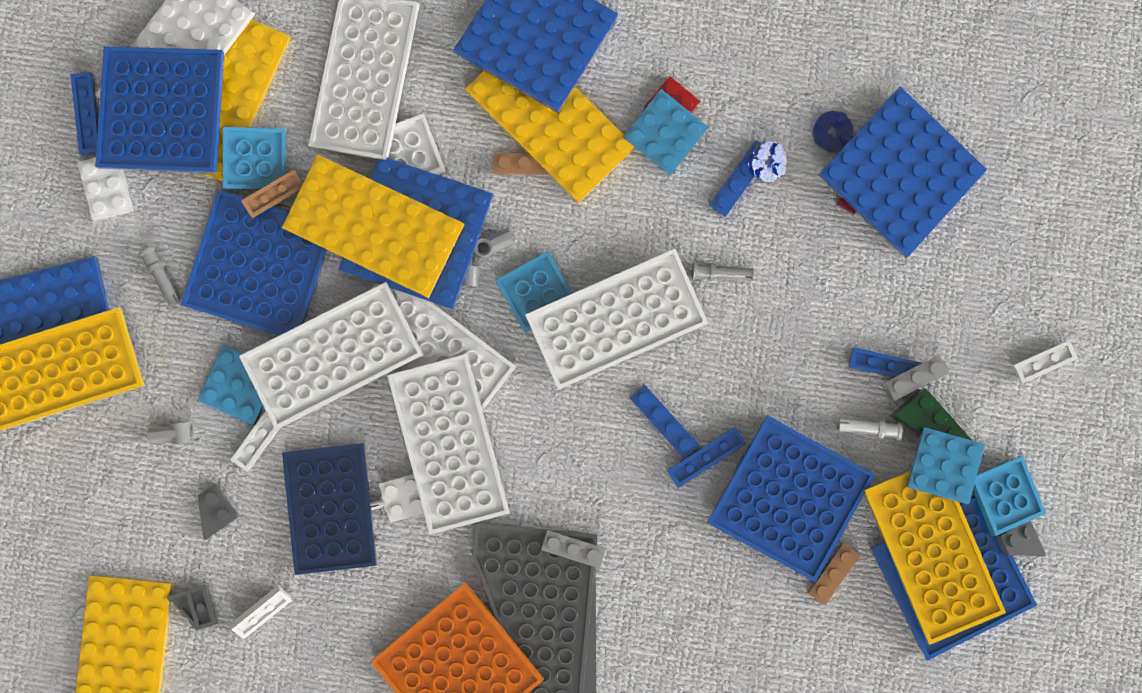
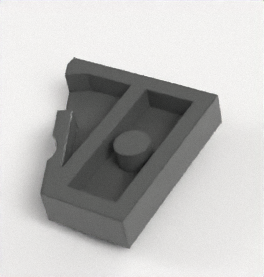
M217 483L198 495L203 538L205 540L239 517Z
M1031 521L995 536L1003 554L1006 556H1046Z
M207 584L167 596L169 602L174 603L182 616L189 620L195 630L218 624Z

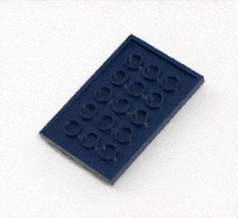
M365 443L282 452L295 575L377 566Z

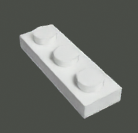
M1067 340L1013 364L1012 368L1019 383L1023 384L1078 359L1070 340Z
M267 411L264 412L231 458L232 462L246 472L250 471L279 430L274 428Z
M276 586L230 623L231 630L245 639L292 601L291 596L281 587Z

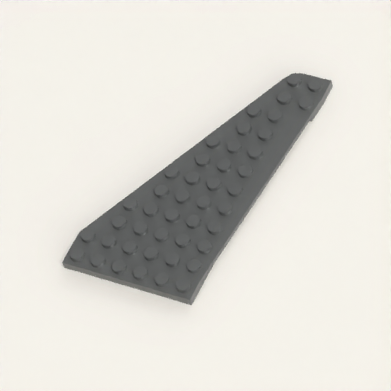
M476 522L472 557L495 618L544 678L529 693H596V567L542 551L544 538L549 529ZM550 530L597 545L598 534Z

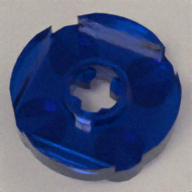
M837 111L823 113L815 121L812 129V137L815 144L827 152L840 151L853 137L854 133L851 120L845 113ZM831 127L838 130L835 137L832 134H828Z
M762 141L754 147L756 149L753 151V154L750 153L748 158L749 171L760 181L772 182L786 173L787 156L783 145L773 141ZM769 156L770 164L766 165L765 161H767V157Z

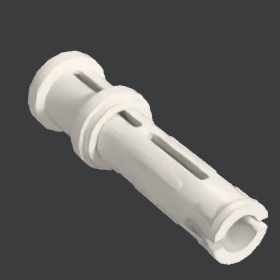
M839 419L838 431L872 434L877 435L880 439L889 437L896 438L898 441L902 438V422L892 424L885 423L884 420L875 423Z

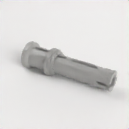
M155 246L148 247L138 253V256L142 257L147 267L146 271L153 275L169 307L180 303L181 299H179L163 269L164 263L159 260L155 253Z
M693 262L692 280H696V278L709 279V281L715 279L754 280L752 278L754 277V268L718 267L714 263L702 265L697 264V262Z

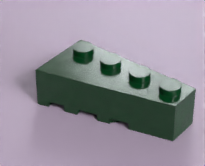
M926 388L916 391L890 415L918 435H921L922 428L925 427L972 440Z

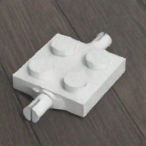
M414 474L379 483L382 493L381 500L370 502L372 511L384 507L390 523L424 514Z

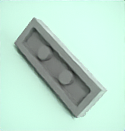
M936 355L884 382V385L892 400L895 401L948 374L949 371L941 356Z
M547 530L541 550L600 568L606 548Z

